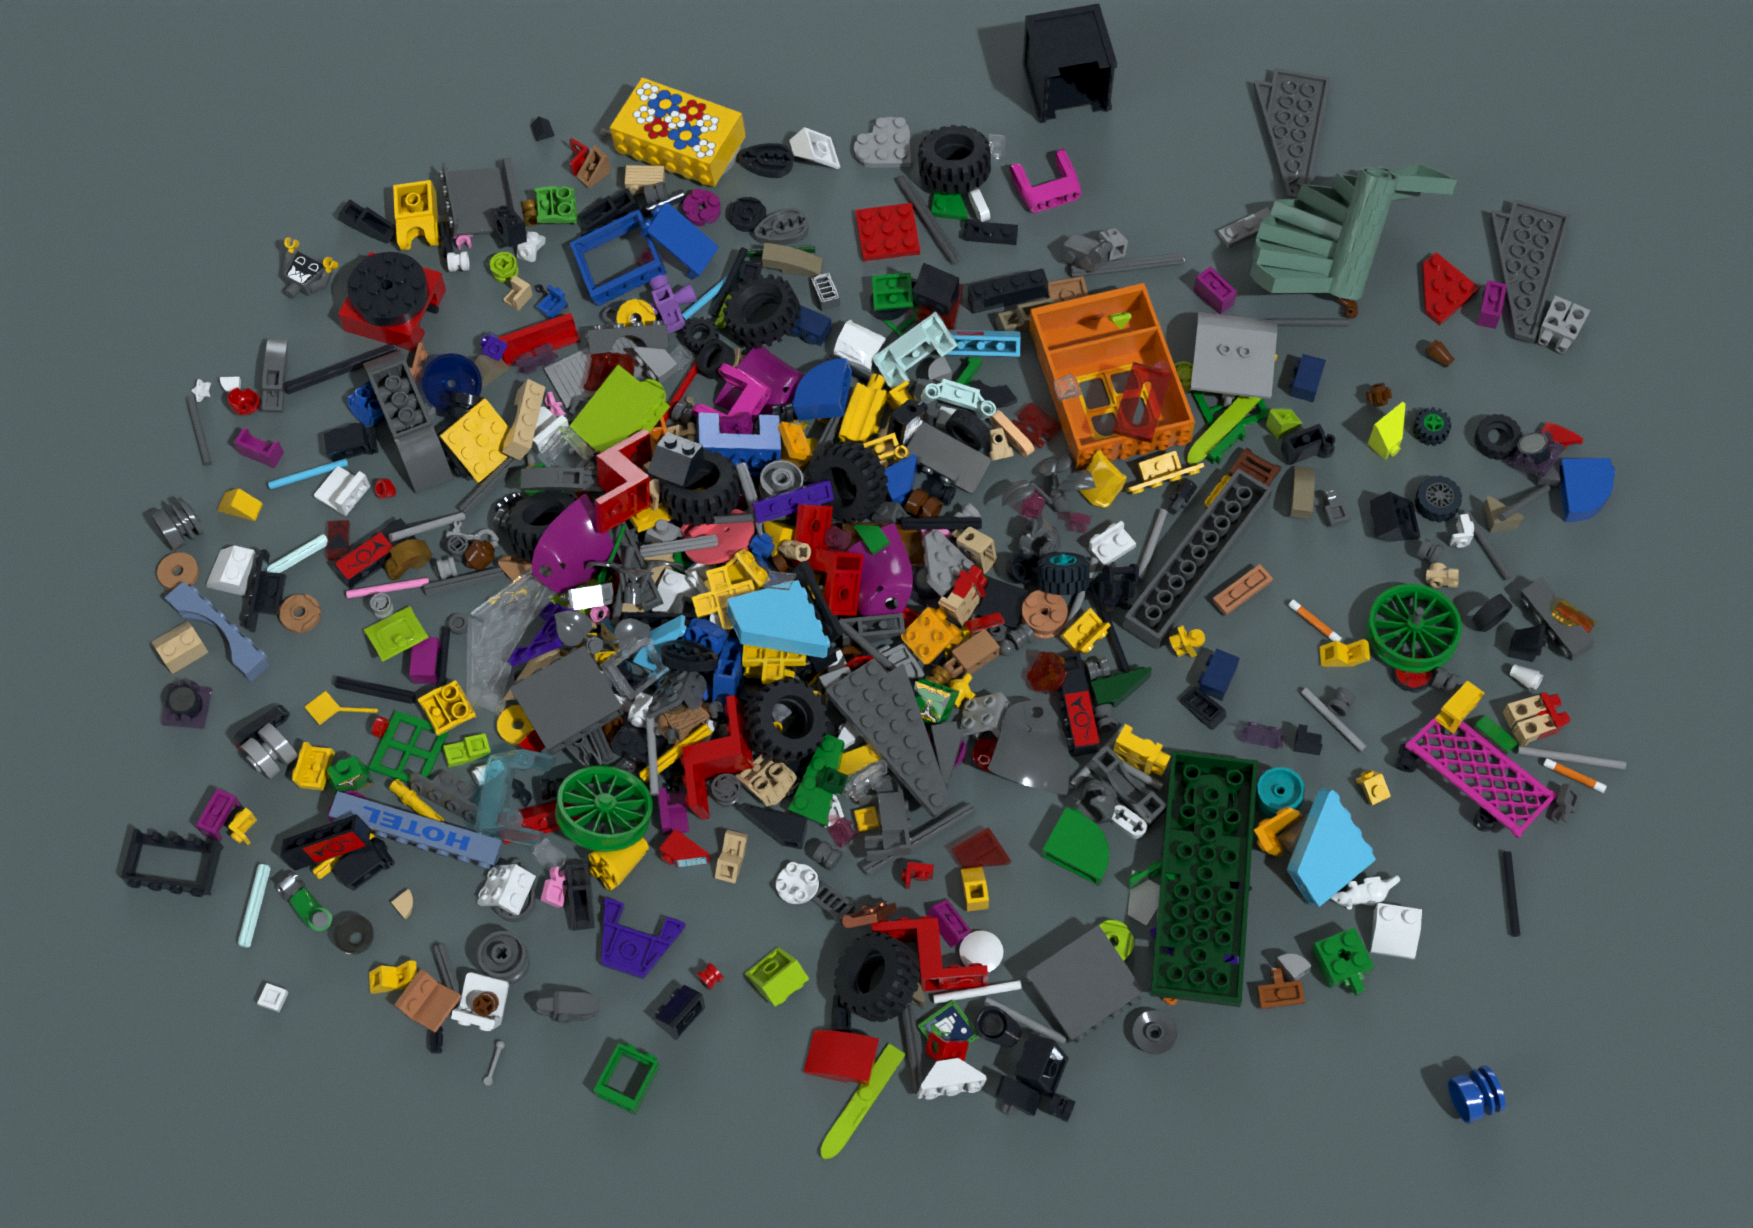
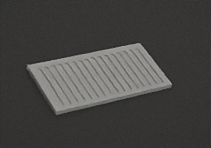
M626 335L616 340L610 353L590 354L589 347L545 367L544 370L564 403L565 408L569 410L578 395L590 400L617 365H620L635 378L645 374L647 370L643 366L640 367L634 360V349L636 347H648L642 339L631 338Z

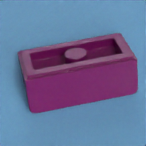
M948 899L933 905L926 914V916L938 918L939 933L951 948L958 945L968 934L972 933Z

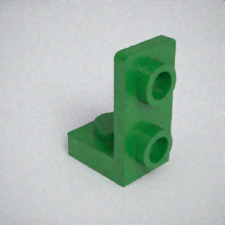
M1155 861L1144 872L1137 871L1132 874L1128 881V888L1132 889L1158 874L1160 880L1162 862ZM1166 874V881L1178 882V877L1174 874Z

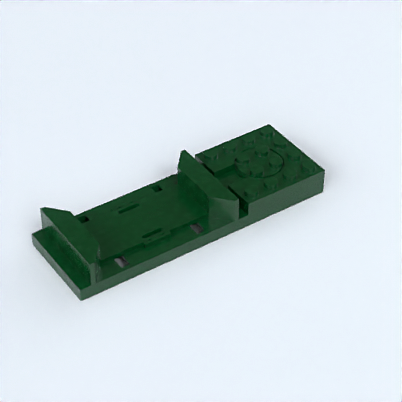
M1172 750L1168 774L1167 808L1165 810L1163 832L1164 842L1161 851L1162 865L1152 981L1149 989L1150 996L1234 1007L1241 1006L1258 760ZM1166 874L1178 875V882L1166 881ZM1230 881L1244 883V890L1231 889ZM1160 947L1172 948V955L1159 954ZM1225 955L1239 956V963L1225 962Z

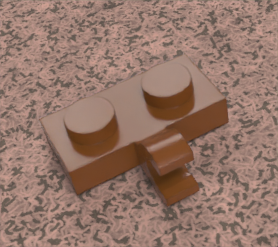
M1281 967L1272 968V971H1270L1273 984L1257 986L1256 988L1260 1010L1305 1004L1301 980L1284 983Z

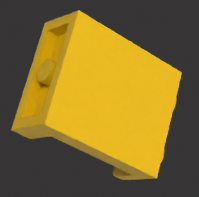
M746 549L738 551L735 557L726 564L732 585L752 579L755 591H759L771 581L768 578L767 572L762 567H759L752 553L746 551ZM707 579V580L704 581L703 583H704V585L708 588V590L711 591V588H710V585H709V582H708V579Z

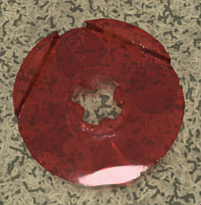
M1043 651L1039 653L1027 674V680L1031 682L1033 689L1043 694H1049L1048 692L1051 690L1056 691L1062 685L1066 676V670H1064L1066 662L1064 658L1054 652Z

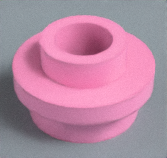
M605 605L593 607L590 612L591 620L597 625H601V620L610 619L611 616L609 608ZM603 611V617L599 618V613Z

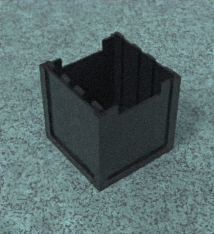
M1100 4L1025 16L1022 64L1038 121L1045 123L1046 120L1056 119L1055 111L1086 105H1093L1094 112L1102 110L1108 112L1112 110L1111 96L1117 61Z

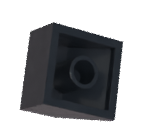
M923 263L913 290V302L920 307H926L937 312L939 315L948 317L959 299V277Z
M667 432L656 445L648 476L684 489L705 463L703 445Z
M1390 491L1370 500V513L1374 520V531L1378 538L1388 542L1421 538L1412 501Z
M631 722L624 724L610 743L612 751L621 758H626L645 769L649 766L647 730L644 727H636ZM655 734L658 759L667 746L668 739L662 735Z
M683 985L681 989L677 988L671 994V1000L666 1005H661L654 1017L656 1024L675 1040L682 1035L706 1008L703 995L686 985Z
M1030 1034L1028 1041L1024 1044L1022 1057L1015 1066L1014 1075L1022 1084L1052 1098L1057 1090L1069 1057L1055 1040Z

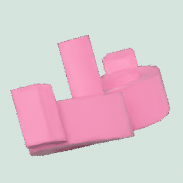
M547 392L544 402L546 406H550V412L555 416H565L566 413L560 407L562 402H555L553 392Z

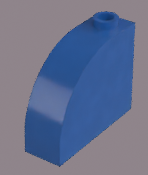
M847 358L833 359L821 363L811 369L801 379L796 389L794 401H792L793 413L796 414L798 420L844 416L852 369Z
M1611 458L1562 459L1559 464V484L1565 522H1578L1589 519L1601 511L1612 492L1615 467L1611 464Z
M727 637L718 661V668L713 676L712 702L718 701L721 703L724 712L718 711L717 714L723 717H727L724 708L727 705L726 697L735 695L737 699L739 698L744 676L742 664L743 644L740 643L738 638Z

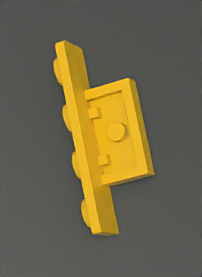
M1175 450L1137 463L1143 483L1125 488V491H1132V494L1143 492V487L1150 485L1151 488L1163 485V480L1176 481L1181 479V474L1188 473V476L1200 472L1199 468L1205 466L1204 463L1182 469Z

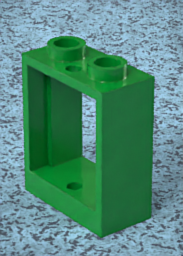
M618 1043L593 1091L596 1097L636 1115L660 1069L657 1057L647 1052L644 1055L637 1052L638 1049L631 1044L626 1043L623 1045ZM623 1056L650 1068L634 1100L607 1087Z

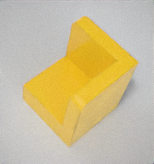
M908 380L889 391L886 395V401L893 412L907 400L914 401L906 389L910 384Z

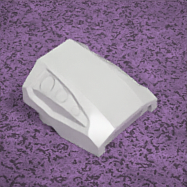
M849 320L845 323L837 339L834 355L840 358H847L851 365L870 372L874 362L872 357L878 354L881 346L886 342V338Z

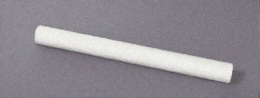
M1019 980L933 995L934 1004L1019 990L1022 989L1021 982Z

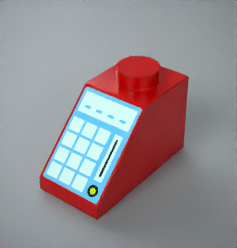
M677 829L659 847L661 859L666 864H673L677 868L708 864L711 861L707 851Z

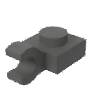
M1333 490L1325 492L1326 496H1323V499L1327 506H1324L1323 511L1330 527L1350 522L1351 518L1344 501L1337 502Z
M1562 784L1556 801L1560 806L1551 815V819L1555 823L1559 822L1560 817L1561 820L1568 823L1570 813H1575L1581 794L1570 784Z

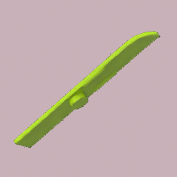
M1239 396L1191 447L1187 457L1188 465H1195L1206 458L1208 453L1234 429L1262 398Z
M891 1044L887 1045L873 1067L869 1086L860 1085L823 1141L821 1147V1157L823 1159L833 1158L844 1148L905 1057V1053Z

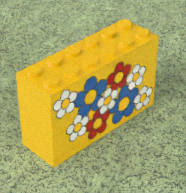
M641 78L610 126L615 151L619 154L631 156L638 161L642 160L653 166H664L671 173H677L687 179H693L703 185L713 187L718 183L732 157L746 137L742 113L645 78Z

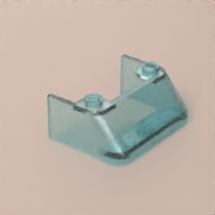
M526 749L491 755L486 762L474 823L476 832L489 837L536 847L543 832L523 828L522 814L516 809L508 808L515 769L526 771L530 768L550 772L557 756Z

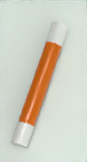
M1294 599L1289 603L1288 606L1329 639L1341 641L1342 637Z
M1546 758L1543 766L1601 793H1604L1607 787L1605 784Z

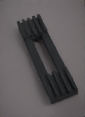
M807 560L802 561L790 572L794 580H798L801 587L806 589L807 600L814 606L815 617L822 624V632L824 636H828L830 643H833L844 634V631L836 615L832 614L815 581L816 576ZM808 585H809V587H810V589H811V591H812V593H813V595H814V597H815V599H816V601H817V603H818V605H819V607H820V609H821L823 615L825 616L826 620L823 619V617H822V615H821V613H820V611H819V609H818V607H817V605H816V603H815V601H814V599H813V597H812V595H811V593H810V591H809V589H808V587H807Z

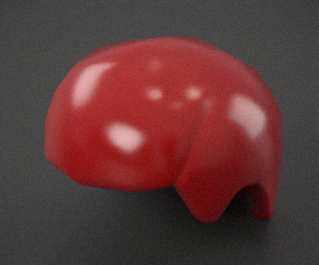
M236 387L228 393L227 397L231 410L241 416L255 413L261 402L257 392L250 388L240 390Z

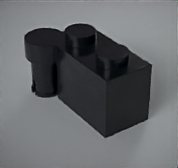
M360 422L324 433L326 454L333 462L364 454V448L366 454L373 455L372 449H374L376 454L378 453L376 442L378 438L377 430L374 427H365Z
M1319 423L1284 437L1281 451L1289 465L1317 454L1323 458H1329L1333 455L1336 439L1332 434H1327L1326 437Z
M379 840L375 843L369 841V846L342 856L333 867L345 887L354 891L382 871L379 865L382 866L383 870H387L390 868L388 864L393 866L395 861L388 853V847L385 842Z

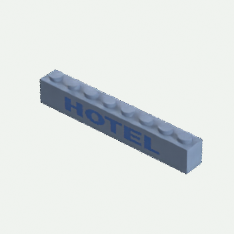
M337 791L329 813V817L334 822L357 814L371 831L375 832L374 835L379 838L387 839V836L393 837L397 843L407 845L408 842L416 844L415 848L423 851H428V848L436 850L437 855L447 858L449 855H453L460 862L469 864V861L478 863V867L487 870L490 867H496L504 846L502 840Z

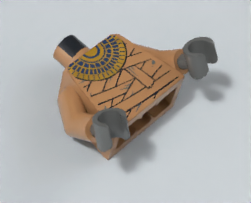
M683 700L681 704L660 714L658 718L659 733L668 739L669 744L674 743L676 745L701 725H708L709 714L713 718H717L718 711L724 712L722 705L718 701L711 704L701 701L699 708L692 711Z

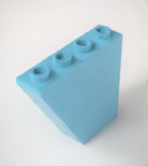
M798 580L727 599L726 612L741 644L820 658L827 657L828 648H830L829 638L827 635L824 636L821 621L816 619L814 606L808 602L806 589L801 587Z
M1325 788L1318 790L1287 867L1289 875L1307 903L1317 907L1323 905L1376 860L1372 854V847L1364 841L1361 836V830L1350 819L1351 814L1340 803L1339 795L1334 790Z

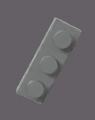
M1266 207L1219 230L1218 236L1229 249L1256 236L1262 220L1271 216V211Z

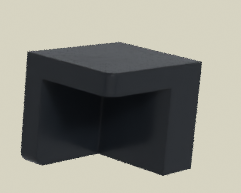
M1299 724L1296 731L1294 752L1320 755L1323 745L1321 743L1322 735L1307 732L1308 725Z

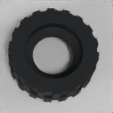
M957 409L945 423L947 432L952 438L976 451H980L991 436L989 429L983 421L964 409Z
M1503 414L1487 416L1480 422L1474 437L1475 445H1477V449L1482 455L1490 459H1507L1518 449L1517 444L1522 437L1521 428L1509 416L1507 417ZM1493 429H1500L1506 432L1508 441L1503 445H1496L1489 440L1488 434Z

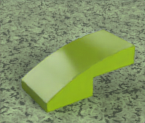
M485 733L465 737L463 742L443 746L448 768L491 754Z

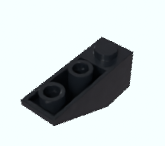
M744 806V817L781 846L803 849L808 827L807 818L800 814L787 815L779 810L766 811L758 806Z

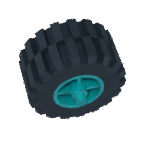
M1058 552L1039 559L1038 588L1054 595H1073L1089 588L1090 566L1089 559L1085 558V556L1070 552Z

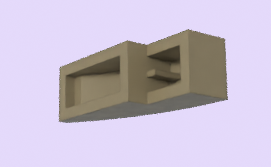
M764 243L762 255L763 268L782 269V274L821 275L822 258L792 247Z
M1053 298L1017 305L1016 310L998 313L994 323L998 331L1025 332L1029 330L1030 309L1055 304Z
M1294 466L1290 517L1311 519L1315 487L1314 468Z

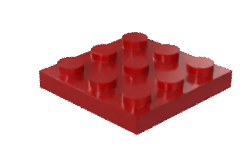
M912 203L855 210L863 262L920 255V245Z

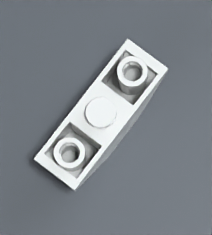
M959 1058L937 1061L921 1084L917 1098L931 1100L946 1094L947 1096H955L960 1092L966 1091L975 1093L983 1088L987 1080L986 1075Z

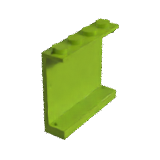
M617 365L570 424L569 428L596 451L599 450L601 453L644 429L650 432L670 405L620 365Z

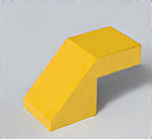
M1365 639L1348 645L1336 640L1319 647L1321 666L1352 667L1370 661L1369 642Z
M409 960L398 967L381 965L370 971V993L375 994L406 989L417 975L416 961Z

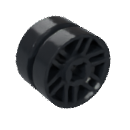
M451 390L449 401L456 403V405H448L446 415L461 418L484 397Z

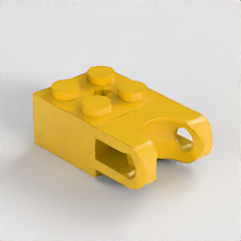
M426 180L393 185L397 243L401 251L411 249L412 240L417 236H425L430 247L438 246L437 194L432 181Z

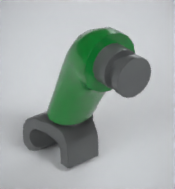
M290 871L278 879L279 882L275 889L286 901L289 900L295 912L306 926L315 931H324L331 925V913L311 895L307 888L304 887L306 884L295 872Z

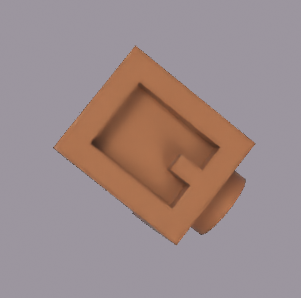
M422 342L418 343L413 366L409 368L417 386L419 378L423 377V363L427 361L428 351L425 350Z

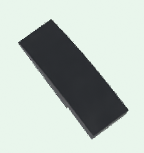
M627 188L613 198L608 195L578 215V218L586 231L641 206L634 194Z
M350 199L339 212L338 220L376 240L389 243L396 234V226L370 208L366 207L364 209Z
M589 863L566 865L572 929L574 931L595 928Z

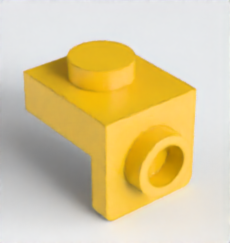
M1367 770L1361 773V777L1356 779L1357 784L1362 785L1370 805L1391 797L1382 773Z
M245 808L243 811L238 812L228 826L232 832L230 836L237 843L243 842L247 846L251 842L244 833L257 821L249 809Z

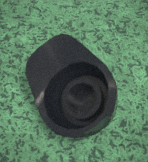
M1022 553L1014 554L1006 565L1008 578L1014 583L1021 585L1038 581L1039 558Z
M988 1006L983 1008L975 1021L977 1033L989 1042L1004 1047H1012L1021 1038L1022 1031L1020 1025L999 1007Z

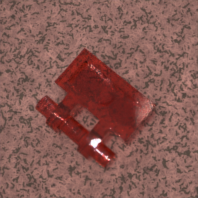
M1032 402L1018 415L1020 423L1014 419L1011 421L1030 440L1032 445H1036L1039 448H1042L1045 444L1041 438L1043 437L1049 442L1061 429L1062 425ZM1030 427V428H1031L1032 430H1034L1035 432L1032 433V432L1029 431L1027 428Z

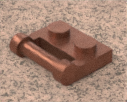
M1246 447L1229 471L1228 476L1232 477L1239 468L1269 487L1282 467L1269 463ZM1247 459L1250 460L1251 462H1253V463L1257 464L1258 466L1264 468L1265 470L1269 471L1270 473H1267V472L1261 470L1260 468L1254 466L1253 464L1247 462L1246 460H1247Z
M886 901L874 904V907L866 904L854 914L845 915L842 923L846 928H852L879 922L898 911L896 903L887 904Z

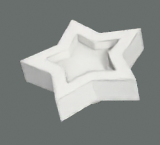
M200 379L197 380L196 387L191 390L196 394V402H201L204 397H210L209 388L211 383H204Z

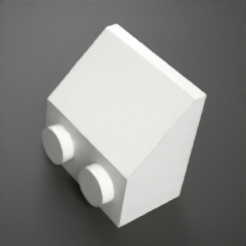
M235 545L220 550L206 587L245 596L257 568V555L255 551Z
M1378 903L1373 912L1370 953L1415 959L1421 931L1422 909Z

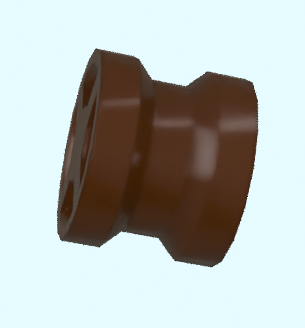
M490 991L483 992L473 1001V1010L476 1014L483 1017L490 1015L499 1007V998Z

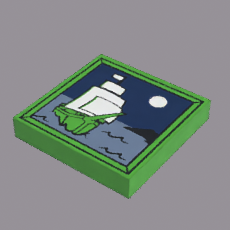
M954 1000L918 1025V1029L927 1040L930 1032H934L945 1041L966 1040L969 1044L980 1037L976 1028ZM934 1041L932 1047L937 1052L938 1044Z

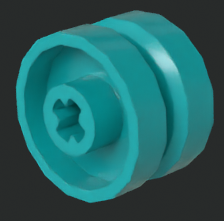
M1275 767L1267 770L1260 777L1257 784L1255 805L1259 813L1266 819H1272L1277 816L1279 810L1285 807L1300 811L1305 794V786L1301 777L1295 771L1285 767Z

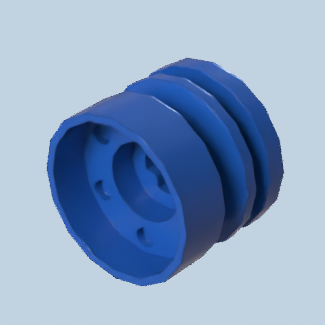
M1484 1065L1479 1067L1478 1070H1471L1469 1076L1463 1073L1448 1080L1451 1101L1458 1115L1465 1123L1469 1124L1482 1119L1484 1113L1490 1116L1495 1112L1498 1113L1505 1110L1506 1102L1502 1087L1496 1075L1488 1066Z

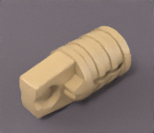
M785 540L777 548L781 555L801 562L808 560L811 555V548L808 544L794 540Z

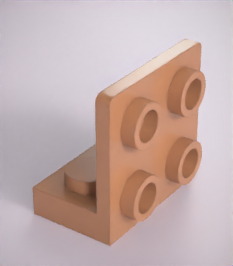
M420 969L394 1006L409 1019L436 1032L456 1006L461 995L438 983L426 971Z

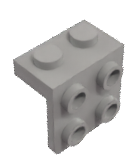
M1001 692L965 701L960 725L963 736L991 730L999 739L1005 713L1012 706V703Z

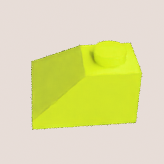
M1401 402L1375 423L1371 432L1368 445L1384 460L1390 455L1392 457L1395 456L1401 449L1400 444L1403 437L1406 406L1404 402Z

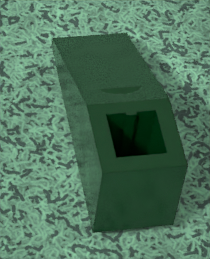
M1138 667L1132 672H1118L1112 677H1098L1090 683V693L1095 708L1103 704H1112L1113 708L1118 707L1150 679L1152 668Z

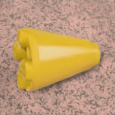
M642 838L633 846L623 850L612 852L594 850L588 855L592 865L589 868L591 874L596 879L599 877L608 891L613 890L623 882L646 855V851L649 850L648 843Z

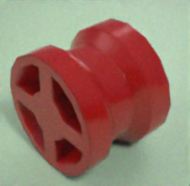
M710 962L706 965V969L696 974L700 982L710 991L714 988L716 982H721L724 979L718 969Z

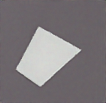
M1147 880L1130 889L1128 915L1147 926L1158 908L1160 886L1151 880Z

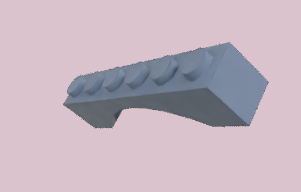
M183 581L164 597L169 606L183 619L205 622L222 632L229 641L234 666L251 683L269 667L266 661L267 655L260 648L256 650L253 647L254 643L248 636L242 637L239 634V628L234 623L228 624L225 621L227 619L220 610L215 611L212 608L213 604L206 597L202 599L199 596L200 592L193 585L188 586Z

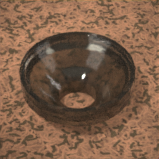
M361 915L344 917L337 923L333 932L336 946L342 952L351 955L360 954L367 950L374 938L372 924ZM354 933L362 934V940L358 944L350 942V937Z

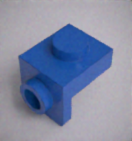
M549 284L547 286L549 294L536 307L538 311L549 319H553L567 305V302L564 298L565 293L560 288H554Z

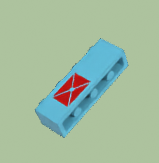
M949 330L958 346L946 355L1020 357L1021 336L1018 331Z

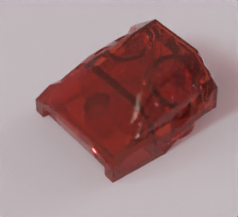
M618 352L591 354L592 360L584 388L588 391H597L617 365H620L634 376L633 358L629 354H620Z

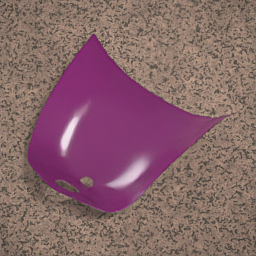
M755 346L737 367V369L754 376L771 388V395L759 415H772V404L783 406L786 403H792L797 386L805 376L804 373L779 359L764 346L759 349ZM726 382L714 404L731 410L744 389ZM784 387L789 388L788 391H786V393L783 391Z
M586 494L573 502L547 527L534 550L532 560L533 575L541 583L558 593H567L568 590L575 589L598 577L604 566H593L586 570L585 566L589 562L594 561L607 562L614 548L608 532L601 534L597 531L596 509ZM616 552L612 562L620 564V560ZM560 563H565V569L561 568ZM542 565H547L551 568L552 574L550 576H543L540 573L539 569Z
M894 523L880 528L891 544L877 554H872L863 539L847 550L864 554L857 611L865 617L902 613L911 595L913 585L912 567ZM879 586L884 588L882 591L877 592ZM891 597L898 600V606L893 610L885 606L886 600Z

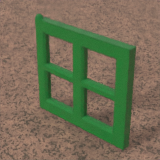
M1192 390L1191 392L1208 427H1210L1215 422L1212 413L1227 407H1224L1223 403L1209 408L1203 395L1210 392ZM1263 398L1257 403L1260 413L1243 418L1239 422L1244 427L1268 419L1269 410Z
M395 711L368 769L410 783L411 775L404 773L403 769L411 754L426 759L420 775L429 778L450 730L437 736L431 752L415 747L422 729L436 733L431 722ZM400 722L416 727L409 744L393 739ZM388 747L404 752L397 770L380 765Z

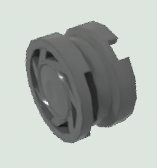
M724 773L718 775L712 782V795L718 805L731 807L740 801L742 789L740 781L735 775Z

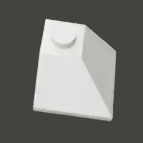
M804 127L789 140L792 152L796 157L835 169L840 168L831 137Z
M666 569L657 588L664 604L653 608L652 613H675L679 593L693 597L697 596L699 591L696 587L694 588L689 584L686 575Z

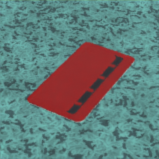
M997 612L966 621L965 625L969 632L973 633L1004 624L1005 621L1001 614Z

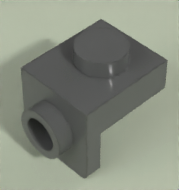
M884 502L880 508L874 511L871 519L875 523H894L897 529H901V520L906 518L907 512L898 502Z

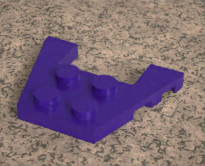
M548 601L539 614L543 620L547 621L529 646L516 647L507 662L514 667L561 647L564 643L557 634L555 614L562 611L576 610Z
M605 898L601 964L604 967L644 979L682 933L686 924L685 922L667 917L659 937L620 926L618 922L625 907L624 903Z

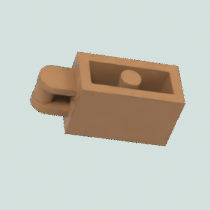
M986 629L974 632L969 637V640L954 646L951 652V660L946 662L943 668L950 673L952 679L962 673L963 675L966 673L971 675L999 656L1000 646Z

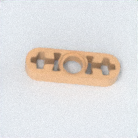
M997 410L989 418L995 429L1003 428L1007 441L1023 457H1027L1034 452V446L1030 440L1001 411Z

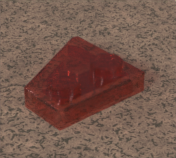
M989 827L952 848V852L963 869L1011 864L1010 858Z

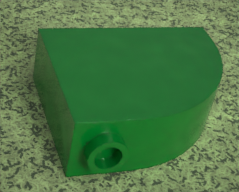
M1066 807L1042 849L1041 857L1100 886L1108 866L1109 846L1104 833L1096 823L1084 816L1078 809Z

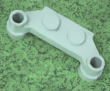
M942 379L937 385L933 383L928 384L921 394V400L925 403H930L936 399L974 410L976 416L981 420L990 418L996 412L995 404L991 401H985L979 394V389L947 379Z

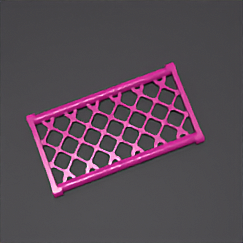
M1432 719L1405 745V748L1417 754L1511 830L1512 834L1517 838L1521 837L1527 827L1549 804L1557 799L1558 794L1546 788L1464 721L1458 727L1465 733L1464 737L1455 736L1450 731V736L1442 735L1439 728L1445 727ZM1434 727L1436 734H1429L1427 732ZM1423 738L1425 745L1419 746L1417 742ZM1428 738L1436 739L1439 746H1431ZM1442 740H1450L1453 748L1445 747ZM1456 741L1465 742L1467 749L1458 748ZM1475 741L1482 747L1481 751L1473 750L1470 742ZM1431 750L1439 751L1442 759L1436 760L1430 755ZM1445 752L1454 753L1456 760L1447 759ZM1459 753L1467 754L1470 761H1462ZM1473 755H1481L1484 763L1476 762ZM1493 755L1499 760L1498 764L1489 763L1487 756ZM1448 764L1456 765L1459 772L1455 774L1447 768ZM1462 765L1470 766L1473 774L1465 773ZM1476 767L1485 768L1487 775L1478 774ZM1490 768L1498 769L1501 776H1493ZM1509 768L1516 774L1515 778L1507 777L1504 769ZM1465 778L1474 779L1476 786L1470 787L1464 782ZM1479 779L1487 780L1490 788L1482 787ZM1493 780L1501 781L1504 789L1496 788ZM1507 782L1516 783L1518 790L1509 789ZM1526 782L1533 787L1532 792L1524 791L1521 783ZM1482 792H1490L1493 800L1487 801L1481 796ZM1496 793L1505 794L1507 801L1498 800ZM1510 794L1518 795L1521 803L1513 802ZM1524 796H1532L1535 804L1527 803ZM1544 796L1547 800L1540 804L1538 797ZM1499 805L1507 806L1510 814L1505 815L1498 810ZM1513 807H1521L1524 815H1517ZM1527 808H1533L1537 811L1531 816ZM1516 819L1525 820L1526 822L1520 827L1516 824Z

